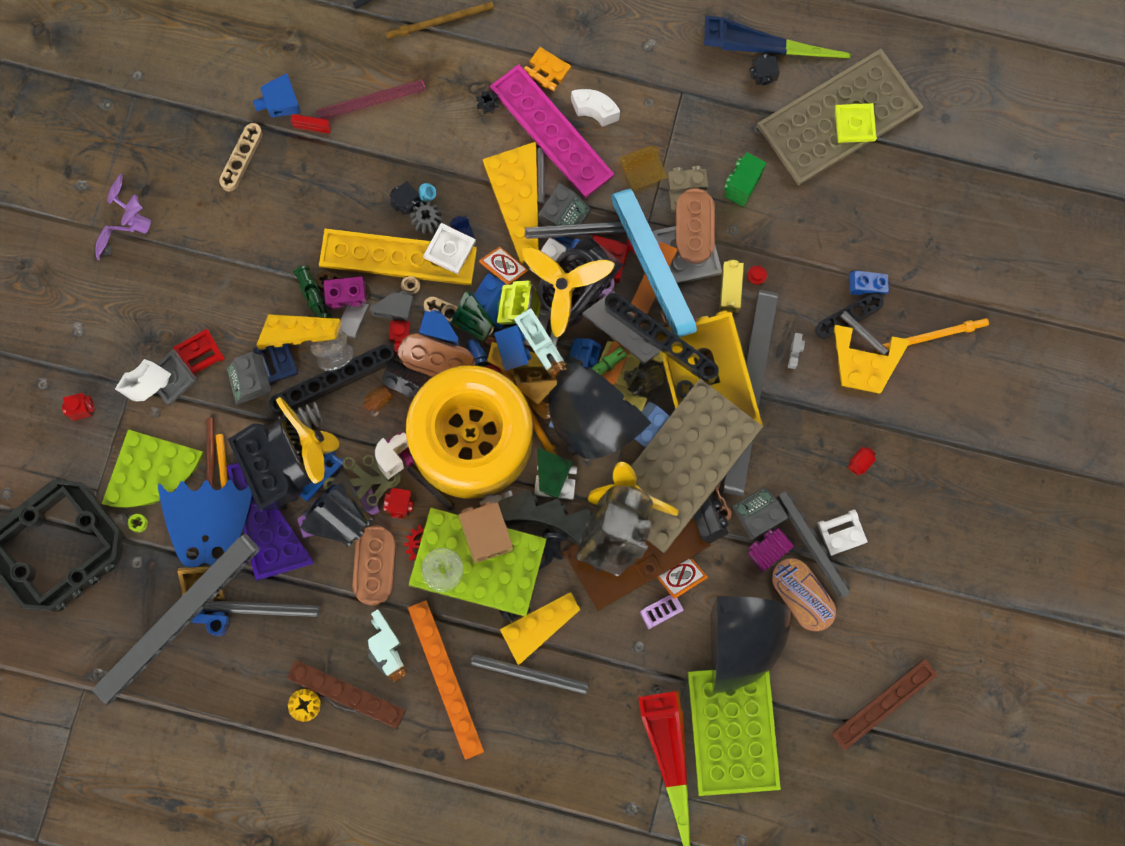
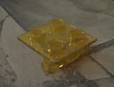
M653 144L618 158L633 191L668 178L659 159L658 148L654 147Z

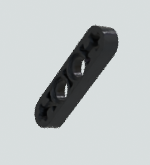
M876 293L870 294L823 319L816 326V335L821 339H827L835 335V325L850 327L847 322L845 325H839L836 322V318L845 311L857 322L878 312L884 304L882 296ZM872 299L879 302L877 307L875 305L870 306L868 309L866 307L871 303ZM853 308H861L863 315L855 316ZM831 323L833 324V327L829 328L827 333L820 331L822 325L828 327Z

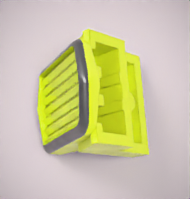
M516 281L512 285H503L497 323L501 325L517 324L514 318L530 308L536 317H539L540 299L537 290L531 285V281Z

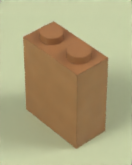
M492 501L481 504L480 508L473 509V507L462 510V513L459 514V521L474 564L512 552L513 546L498 502L492 503Z

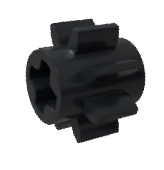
M482 90L481 96H476V101L478 102L477 109H482L483 114H486V112L493 114L494 108H499V103L496 102L498 95H493L492 90L489 92Z

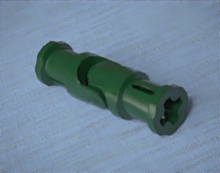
M304 265L295 269L293 274L297 276L301 292L306 301H309L308 307L313 311L314 316L318 318H332L331 314L326 310L325 301L321 296L316 281L310 275L309 266Z

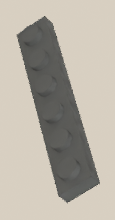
M786 492L778 495L776 499L838 597L842 599L849 595L850 587L847 581L840 578L838 574L839 569L833 561L830 562L828 559L826 548L823 545H819L816 540L817 535L812 528H808L805 523L807 521L806 517L801 511L798 512L794 506L796 504L794 498L790 494L787 495Z

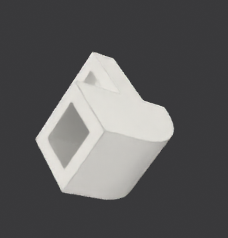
M404 432L401 435H395L389 443L382 438L376 446L375 457L377 464L387 479H390L404 469L403 462L398 456L399 453L408 448Z

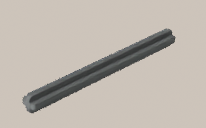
M621 222L525 228L524 231L527 239L626 233Z
M211 601L202 611L318 617L320 608L314 605Z
M473 655L471 660L472 666L583 694L587 693L589 684L479 655Z

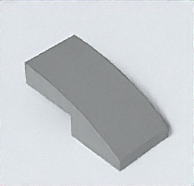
M362 303L361 307L347 305L341 318L342 325L338 334L356 339L369 305Z

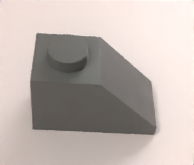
M399 291V293L393 292L372 305L370 313L376 317L410 322L414 305L413 296L404 291Z

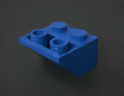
M518 325L494 333L505 371L529 364L528 360L531 359L529 349L523 346V341L526 339Z

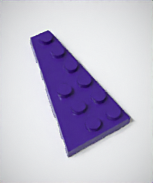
M239 463L227 466L229 478L237 490L246 489L248 483ZM252 494L243 533L247 534L260 548L259 552L251 559L255 579L258 581L315 564L279 510H259Z

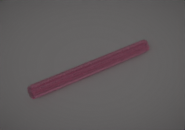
M418 80L316 110L317 117L326 119L425 90V84L423 80Z

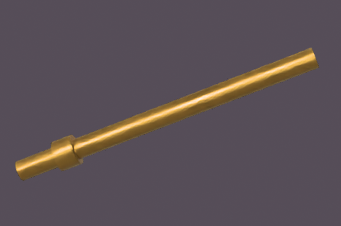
M491 1L408 26L404 24L397 29L387 31L386 36L387 39L401 35L402 37L408 36L411 32L494 9V5Z

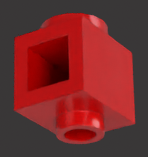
M83 393L63 397L62 411L71 420L76 421L93 416L92 412L95 411V407L90 395L86 396Z
M391 488V491L386 492L384 511L391 514L392 518L403 519V516L408 517L409 512H412L414 507V501L411 500L412 492Z

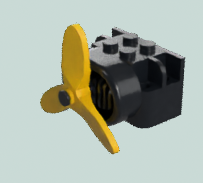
M589 235L584 240L579 241L574 248L561 253L556 261L536 248L527 247L522 250L525 262L542 278L538 288V295L543 307L551 313V329L555 337L561 336L565 332L567 325L570 327L580 322L583 318L582 313L594 304L624 265Z
M279 397L276 399V402L286 416L278 419L271 425L251 424L228 439L259 510L285 511L288 509L286 504L297 501L304 487L312 482L315 484L319 483L324 479L323 454L331 453L339 447V441L333 434L319 430L314 431L305 426L288 404Z

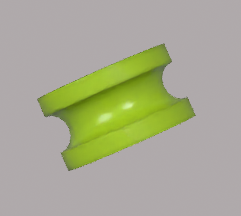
M133 514L128 519V527L132 531L143 532L148 526V520L141 514ZM141 518L140 522H142V525L135 528L134 520Z

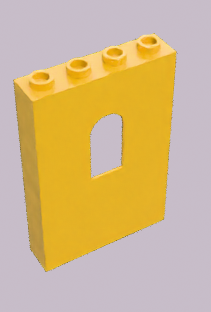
M721 311L711 318L708 316L698 318L695 322L696 332L680 338L696 350L707 348L712 352L715 364L719 368L720 383L710 386L763 426L732 312ZM665 327L673 333L671 327ZM662 334L656 336L657 340L660 342H663L667 339ZM674 346L672 348V351L675 353H680L682 351V348L680 346ZM661 352L676 409L684 399L677 393L678 383L688 380L695 385L699 378ZM694 357L688 359V362L692 365H695ZM683 385L681 387L683 390L681 393L684 394L686 392V394H688L690 392V386L687 385L686 387L685 385Z

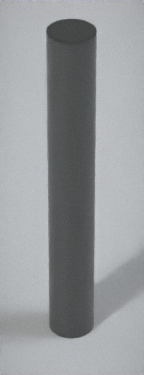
M537 148L538 204L545 203V152L542 148Z
M845 311L840 316L879 353L884 355L888 351L849 313Z

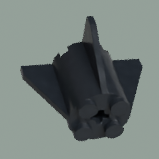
M340 471L331 485L324 491L325 493L318 497L314 504L302 513L306 520L300 528L306 533L342 542L349 547L355 539L358 540L364 534V526H368L374 517L364 509L348 476Z

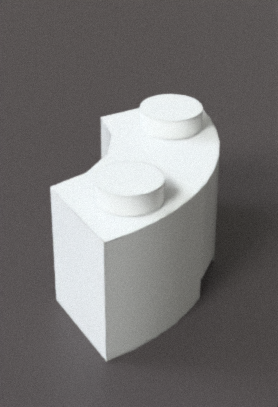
M591 89L571 91V102L578 117H593L602 127L619 121L620 110L607 95Z
M144 359L135 370L123 375L115 390L133 401H145L160 388L167 385L171 374L154 362Z

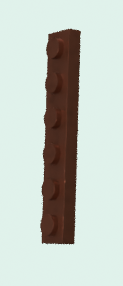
M923 659L831 733V735L843 750L848 749L937 677L938 674L927 660Z
M295 660L287 676V679L396 729H398L406 711L401 707Z

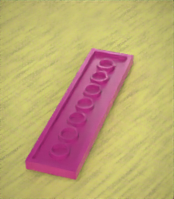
M519 64L490 86V90L495 95H498V99L539 147L544 150L545 154L584 199L588 198L614 177L611 169Z

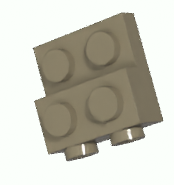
M693 166L690 170L676 167L668 172L667 179L671 213L676 212L677 200L686 190L699 188L708 194L707 172L701 166Z

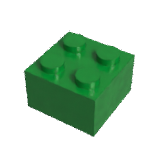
M747 152L743 158L739 157L733 173L731 172L726 180L724 187L726 193L724 197L745 207L761 179L767 163Z

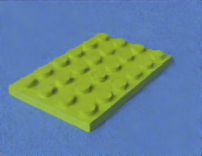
M430 508L409 586L526 617L546 538L507 528L513 546L512 552L474 564L459 521V515Z
M712 670L688 672L698 796L781 790L769 671L752 684L724 693H713Z

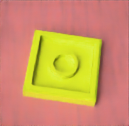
M873 103L835 106L838 143L876 141Z

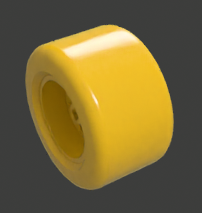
M458 366L440 372L419 389L407 413L406 438L411 455L419 471L435 488L459 498H483L507 488L520 476L526 467L533 445L532 416L524 395L507 377L492 369L481 366ZM470 410L483 412L479 422L470 420ZM455 414H459L463 420V424L459 428L449 424L450 419ZM489 422H494L497 433L495 435H486L483 427ZM467 432H474L475 437H468ZM448 434L457 435L459 441L451 448L447 447L445 442V436ZM482 442H487L493 446V449L485 456L478 449ZM462 448L472 449L471 460L459 458Z

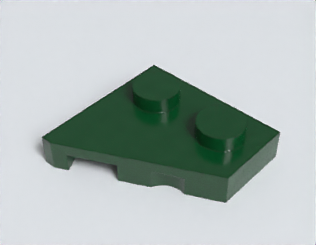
M466 290L451 322L480 340L485 341L494 323L472 292Z
M538 448L539 492L558 499L573 462Z

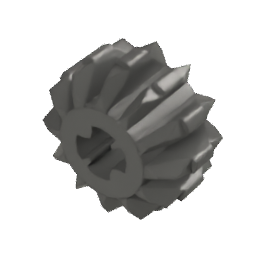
M429 201L425 206L423 202H420V208L414 206L415 212L410 214L412 218L411 224L415 226L416 231L422 229L424 235L427 230L433 233V228L438 229L440 226L438 223L443 222V218L440 217L442 211L437 210L438 205L436 204L431 206Z

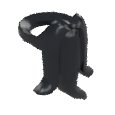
M546 529L542 538H546V543L542 556L545 554V561L540 564L539 570L552 562L553 555L557 560L563 559L559 555L560 542L567 540V535L559 534L555 530L550 531Z

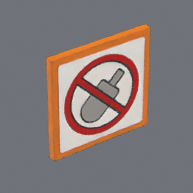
M500 246L479 261L492 272V275H496L507 285L512 284L528 272L526 267Z
M692 558L657 577L674 599L708 578Z

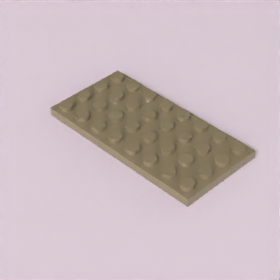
M879 49L758 122L757 127L798 186L872 142L838 143L835 117L836 105L873 103L877 138L921 112L924 107L884 51Z
M699 379L631 466L637 477V486L647 495L679 510L678 516L662 512L642 503H630L624 521L665 553L760 433L763 426L702 379ZM621 504L606 507L618 516Z

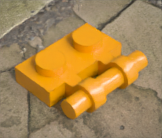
M542 47L538 48L530 60V65L534 66V68L524 67L525 72L532 80L538 81L542 84V87L545 89L549 88L552 91H555L558 86L553 81L556 80L561 83L571 69V65ZM542 71L543 73L547 74L548 77L545 78L544 76L539 74V72Z

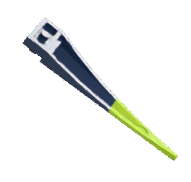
M705 16L704 45L718 46L722 50L850 58L851 56L847 52L811 46L770 35L724 17Z

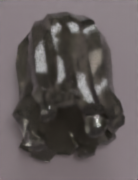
M652 363L624 372V380L627 386H629L627 389L629 392H632L633 396L642 397L648 394L649 391L658 389L665 380L663 369Z

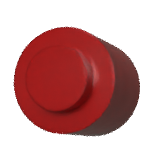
M861 447L851 458L850 464L847 467L857 476L865 474L876 461V453L869 447Z

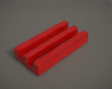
M292 114L291 116L293 128L331 133L329 120Z

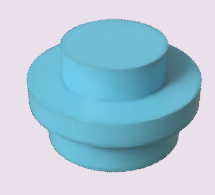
M429 183L422 184L418 190L420 199L426 203L428 201L431 202L436 197L435 187Z

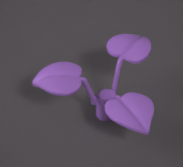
M121 173L109 190L107 202L111 204L114 200L125 209L121 225L124 226L127 223L130 227L106 225L98 236L95 247L98 260H100V254L109 240L111 231L125 230L134 232V230L146 234L151 224L150 219L137 213L142 209L137 195L134 194L127 205L118 199L117 194L121 189L123 178Z

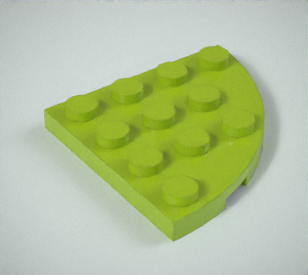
M128 430L102 505L114 508L143 507L159 502L158 484H161L166 491L174 492L181 481L185 482L191 474H194L204 452Z

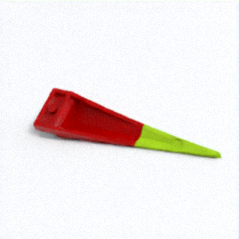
M679 691L638 697L641 718L661 770L683 846H691L684 716L681 710Z

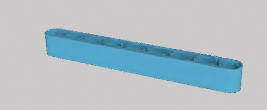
M632 189L613 193L611 195L613 206L673 333L679 338L695 333L696 324Z

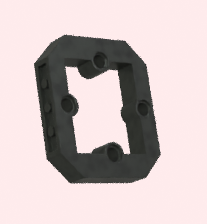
M51 480L0 520V581L21 608L60 612L68 606V602L73 598L77 599L85 592L84 589L89 585L97 584L103 574L110 573L117 567L116 564L121 559L124 532L85 484L75 481ZM67 497L79 512L75 518L76 526L84 532H94L105 547L80 567L71 568L64 580L45 595H42L32 582L36 576L35 568L24 562H16L4 545L26 527H40L45 520L44 513ZM34 512L35 518L29 522L28 517ZM91 517V524L85 527V519ZM26 568V575L21 578L20 571ZM79 573H82L83 579L81 582L77 583L76 576Z

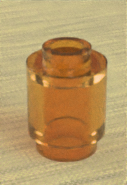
M385 386L378 387L364 397L366 401L363 404L369 412L373 410L376 413L388 405L393 397Z

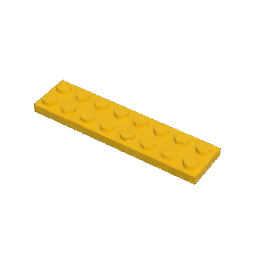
M325 229L319 266L322 268L404 278L413 276L420 280L472 286L477 247L472 248L459 274H456L424 259V254L431 241Z

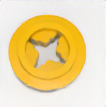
M309 689L295 691L290 696L288 702L289 714L295 720L301 722L314 719L321 707L318 695ZM300 698L304 702L312 700V702H310L307 705V710L309 713H307V711H305L304 709L297 710V708H299V706L301 705Z

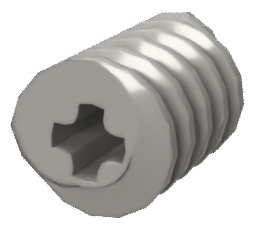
M315 402L313 403V409L308 404L305 411L298 407L296 416L305 426L312 429L313 423L316 427H319L322 418Z

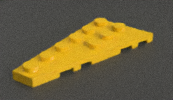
M536 142L482 159L521 264L525 263L522 255L524 248L538 249V238L527 239L524 234L525 228L538 227Z

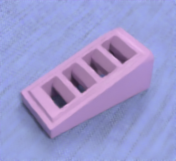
M669 595L642 609L639 613L648 629H651L684 611L677 598L674 599ZM669 600L673 601L677 610L673 611L668 602ZM665 603L668 611L670 612L667 615L663 607L661 606V604ZM658 607L663 616L662 618H659L654 608ZM650 610L656 619V621L654 622L651 620L648 614Z

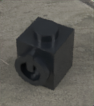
M764 54L752 60L753 64L749 71L751 79L755 80L756 85H768L772 81L778 80L780 71L775 56L770 57V55Z
M408 181L401 186H396L389 195L391 207L396 212L400 211L403 215L414 212L413 207H419L420 196Z

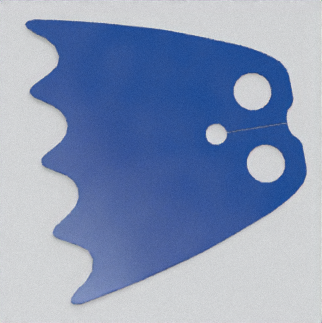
M205 480L200 489L192 491L184 481H181L177 489L171 493L166 491L161 484H158L166 526L176 554L182 564L186 567H198L202 563H209L212 566L218 560L212 557V549L221 547L225 553L240 537L252 498L249 486L240 491L237 490L232 480H228L222 489L214 490L209 482ZM204 535L209 537L207 542L202 541ZM191 547H195L199 551V556L195 560H190L186 556L187 550Z

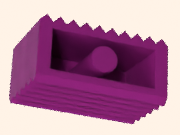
M779 528L776 531L773 529L769 530L763 535L765 540L760 544L756 541L748 548L750 552L747 554V557H749L761 573L794 547Z

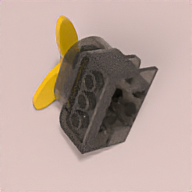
M619 462L615 465L613 471L614 485H607L590 491L588 501L597 505L594 515L588 520L583 530L575 555L576 559L616 576H620L631 564L634 565L636 560L641 558L647 550L648 546L645 545V541L650 534L649 527L651 522L649 519L652 509L654 508L678 516L679 510L643 492L637 486L638 482L634 470L625 462Z

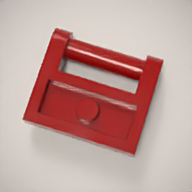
M208 329L173 347L194 376H196L197 372L215 362L225 360ZM211 350L214 351V355L192 367L190 366L189 362Z

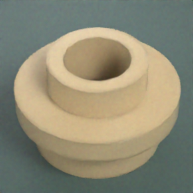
M413 276L405 277L401 282L402 291L408 292L411 295L416 294L420 290L418 278ZM413 283L414 287L410 289L407 287L408 284Z

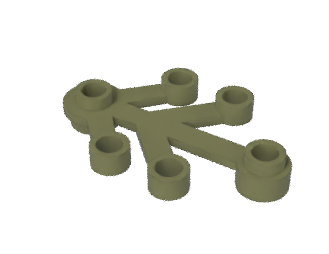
M371 455L363 457V464L368 468L371 467L380 476L372 477L355 464L353 458H345L343 460L344 468L351 470L360 477L349 479L353 487L361 486L356 492L360 500L373 485L381 484L374 494H370L367 497V503L372 507L378 505L379 499L388 488L397 487L401 481L399 472L394 475L392 482L387 481V478ZM367 458L372 459V463L369 465L365 463ZM351 460L353 462L352 466L347 467L345 465L346 461ZM328 478L324 481V490L328 488V483L333 482L335 478ZM371 497H376L377 499L374 504L369 502Z

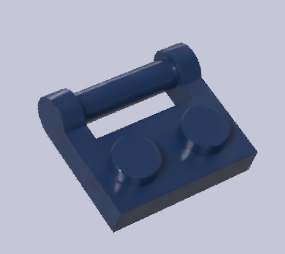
M288 343L283 344V347L275 348L272 345L266 346V349L259 350L258 347L253 349L255 354L262 355L270 385L298 375ZM267 351L270 352L277 374L271 375L264 354Z

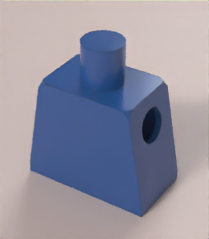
M287 74L261 86L260 89L263 97L253 100L256 111L267 108L271 117L301 113Z

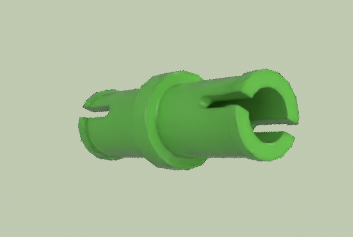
M618 347L610 355L602 357V361L592 367V369L598 370L597 373L603 375L608 370H613L617 363L627 357V354L623 352L618 356L623 351L621 347Z

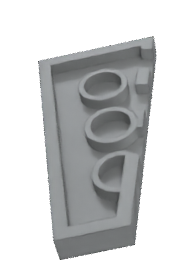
M606 296L582 313L585 318L592 321L600 330L606 332L613 340L625 347L629 353L643 364L660 353L659 349L606 312ZM611 301L608 305L610 307H617L619 303ZM630 312L624 314L627 319L634 317Z

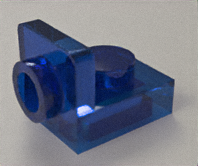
M458 216L450 222L451 228L475 239L468 216Z

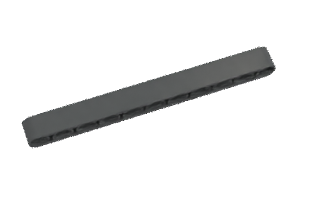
M760 289L757 294L745 361L758 408L778 293ZM752 443L725 476L723 493L743 496Z
M247 534L239 537L92 689L96 696L106 706L112 703L259 552L260 548Z

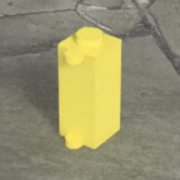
M737 260L724 262L719 311L739 312L741 308L744 263H739Z

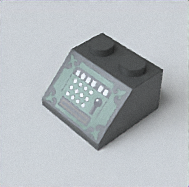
M559 183L539 212V222L546 226L580 225L584 222L591 209L575 192ZM567 236L565 238L572 240L574 236Z
M250 352L234 358L226 368L236 405L272 392L262 355Z
M765 487L731 506L751 541L788 519L779 501Z

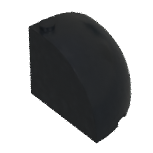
M568 355L564 360L565 363L557 369L555 373L557 385L549 392L548 397L549 415L555 431L567 445L565 447L566 450L573 456L577 454L586 459L607 456L626 446L651 424L650 420L635 405H632L627 400H623L625 396L591 367H582L583 363L580 360Z
M716 597L711 612L713 693L730 692L752 684L773 667L784 650L790 632L791 610L788 606L777 601L756 597Z

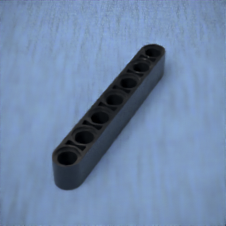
M610 293L606 296L605 310L612 317L704 382L712 383L717 379L719 368L712 360L619 294ZM611 301L619 303L617 307H610L608 304ZM632 312L635 316L627 319L624 314ZM647 323L650 325V329L642 330L640 325ZM662 334L667 339L660 342L656 339V336ZM674 346H680L682 348V351L680 353H675L672 351V348ZM695 357L698 359V363L692 365L688 362V359ZM712 369L715 374L707 376L704 374V370Z
M386 344L378 346L272 396L269 400V406L276 415L282 416L283 411L275 409L276 399L281 397L294 411L298 407L305 406L388 367L396 358L394 350ZM386 351L391 353L389 358H381L382 353ZM366 360L373 361V364L370 367H365L363 365ZM349 368L356 369L355 373L350 376L346 375V371ZM330 377H338L336 383H328ZM313 385L320 386L317 392L310 391ZM301 393V399L294 401V394Z

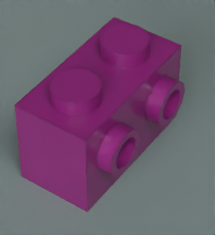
M363 277L324 281L325 302L331 309H342L343 305L361 307L362 303H367L366 285Z

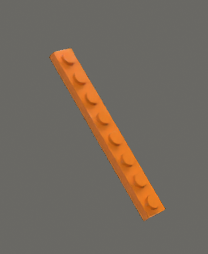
M427 600L408 607L465 760L484 753Z

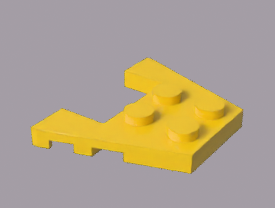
M835 325L834 333L836 336L841 386L880 394L910 340L891 337L888 356L850 349L849 345L853 328Z

